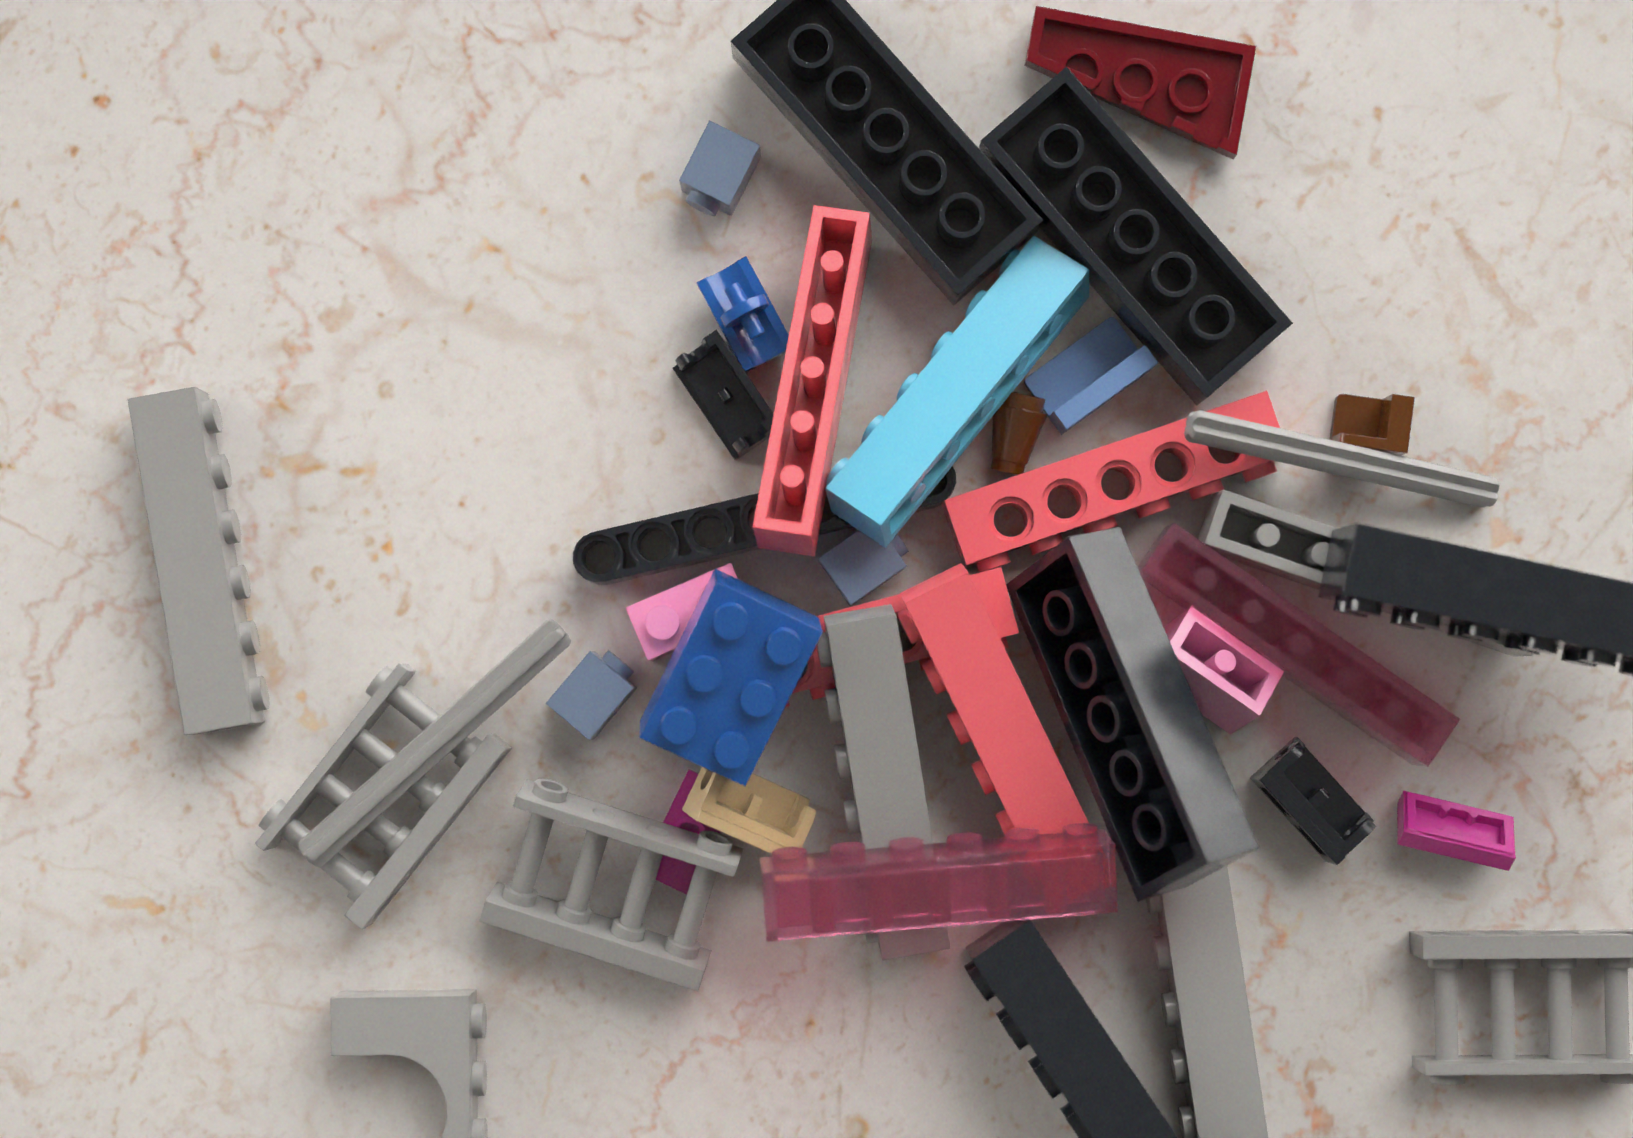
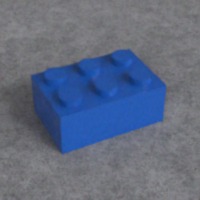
M714 569L640 719L639 738L746 786L823 633L819 617L718 569Z

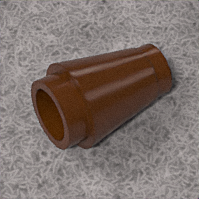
M1012 392L993 415L991 456L993 459L991 469L1017 475L1024 473L1025 465L1029 461L1048 415L1043 412L1044 398Z

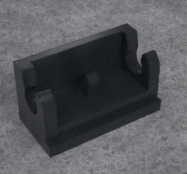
M716 329L703 338L702 345L689 354L684 352L675 360L677 365L672 369L736 461L770 438L774 413Z
M1294 737L1250 777L1254 784L1325 862L1338 865L1376 827L1373 823L1374 820L1355 802L1298 737Z

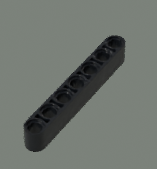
M953 466L944 476V490L935 496H928L915 512L936 508L951 496L956 485V472ZM759 493L591 532L583 536L576 543L573 551V564L576 571L587 581L597 585H610L761 549L758 548L754 531L749 525V518L756 509ZM834 514L831 519L821 522L819 535L852 528L853 526ZM707 518L721 520L726 526L724 541L714 548L702 547L695 539L697 525ZM652 531L665 532L671 540L669 553L659 561L645 559L640 550L643 537ZM597 544H608L615 552L613 567L603 574L592 573L586 565L588 551Z

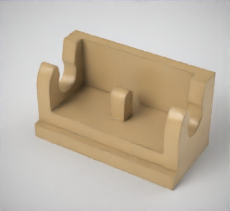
M704 767L701 768L682 808V811L696 821L794 864H797L799 860L800 850L816 815V810L808 807L810 799L754 773L751 774L746 786H743Z

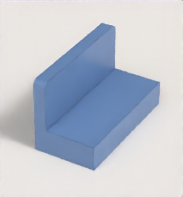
M1109 317L1025 379L1024 384L1032 396L1045 399L1043 411L1048 414V418L1062 435L1151 371L1158 364V361L1146 345L1138 349L1114 317Z

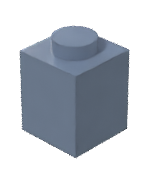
M709 120L679 179L682 192L688 194L685 201L695 209L710 216H716L718 210L732 216L761 159L760 145Z
M858 530L819 557L818 562L851 607L904 570L907 565L901 557L909 551L898 534L884 548Z
M609 650L603 657L594 651H589L546 704L588 740H593L637 689L628 680L634 671Z

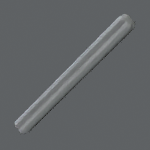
M1202 410L1191 412L1186 420L1184 435L1192 443L1481 508L1493 506L1498 499L1497 492L1500 485L1495 477Z
M552 619L546 620L301 839L298 847L303 856L316 867L324 866L570 646L571 640L563 628Z

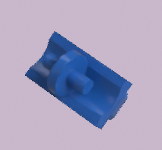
M747 256L722 271L696 282L734 355L746 373L786 352L789 334Z

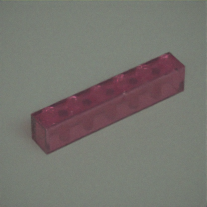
M1175 523L1163 528L1137 566L1143 581L1187 610L1192 606L1282 669L1284 671L1283 677L1411 765L1429 767L1460 721V718Z
M1074 823L1064 826L1062 828L1063 833L1040 834V831L1035 828H1015L1007 830L1003 838L982 839V836L978 833L964 832L947 836V842L924 844L921 838L903 837L889 841V847L865 849V844L843 842L832 845L830 852L807 854V850L802 847L775 849L772 851V857L760 858L767 942L1115 913L1118 912L1115 843L1105 829L1098 830V826L1095 824Z

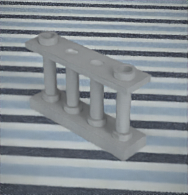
M398 664L392 670L386 666L377 674L366 689V693L371 696V699L287 804L280 799L263 817L259 827L264 830V833L255 845L265 851L276 848L284 838L300 851L298 847L300 840L311 830L299 822L298 819L317 795L320 794L337 808L354 793L333 776L352 751L355 749L379 769L397 754L369 732L389 705L393 706L421 730L426 729L440 716L404 687L416 672L408 664ZM496 734L487 735L483 741L476 736L472 739L467 737L450 752L457 757L454 763L461 769L447 786L441 781L435 784L424 775L408 790L410 794L421 802L419 808L425 812L412 830L405 825L401 829L398 828L382 814L368 825L364 830L385 846L383 853L390 857L377 875L370 870L364 874L339 853L324 866L320 867L350 891L347 897L354 903L344 915L360 929H364L374 923L512 749L510 745Z
M527 779L517 793L513 807L531 812L532 814L512 882L506 884L497 882L485 900L479 922L698 991L711 950L700 947V943L696 940L718 872L731 877L735 876L744 848L732 845L733 842L730 838L717 832L702 831L700 834L569 793L565 785L554 780L537 779L534 782ZM554 820L586 830L567 897L560 901L540 896L534 889ZM608 837L641 847L621 916L614 919L593 913L592 909L588 906ZM663 855L696 865L675 934L668 936L646 930V926L642 923Z
M1633 929L1409 931L1410 954L1421 959H1427L1428 968L1433 969L1435 1055L1412 1056V1067L1425 1076H1430V1083L1462 1085L1465 1084V1075L1600 1074L1601 1082L1613 1084L1633 1083V1054H1630L1628 1002V968H1633ZM1577 958H1598V967L1604 968L1606 1054H1573L1571 969L1577 968ZM1463 959H1484V967L1490 968L1492 1055H1459L1457 969L1463 968ZM1520 959H1541V967L1547 968L1549 1055H1516L1514 969L1520 968Z

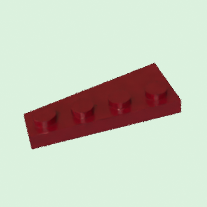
M1036 6L1024 66L1051 78H1054L1067 66L1093 97L1233 160L1238 152L1256 46Z

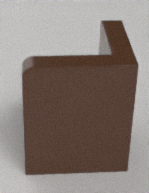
M1348 394L1338 395L1334 402L1330 440L1399 456L1407 454L1415 397L1391 394L1383 399Z

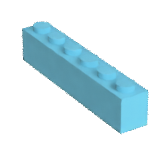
M1033 236L1021 251L1018 249L1012 251L1003 262L999 271V278L987 292L981 290L971 300L965 313V319L954 333L946 332L937 341L931 354V360L919 375L913 373L904 381L898 391L897 402L884 417L878 415L870 422L863 433L862 444L850 459L842 458L833 467L827 478L825 488L831 512L886 548L1090 297L1089 269L1036 236Z

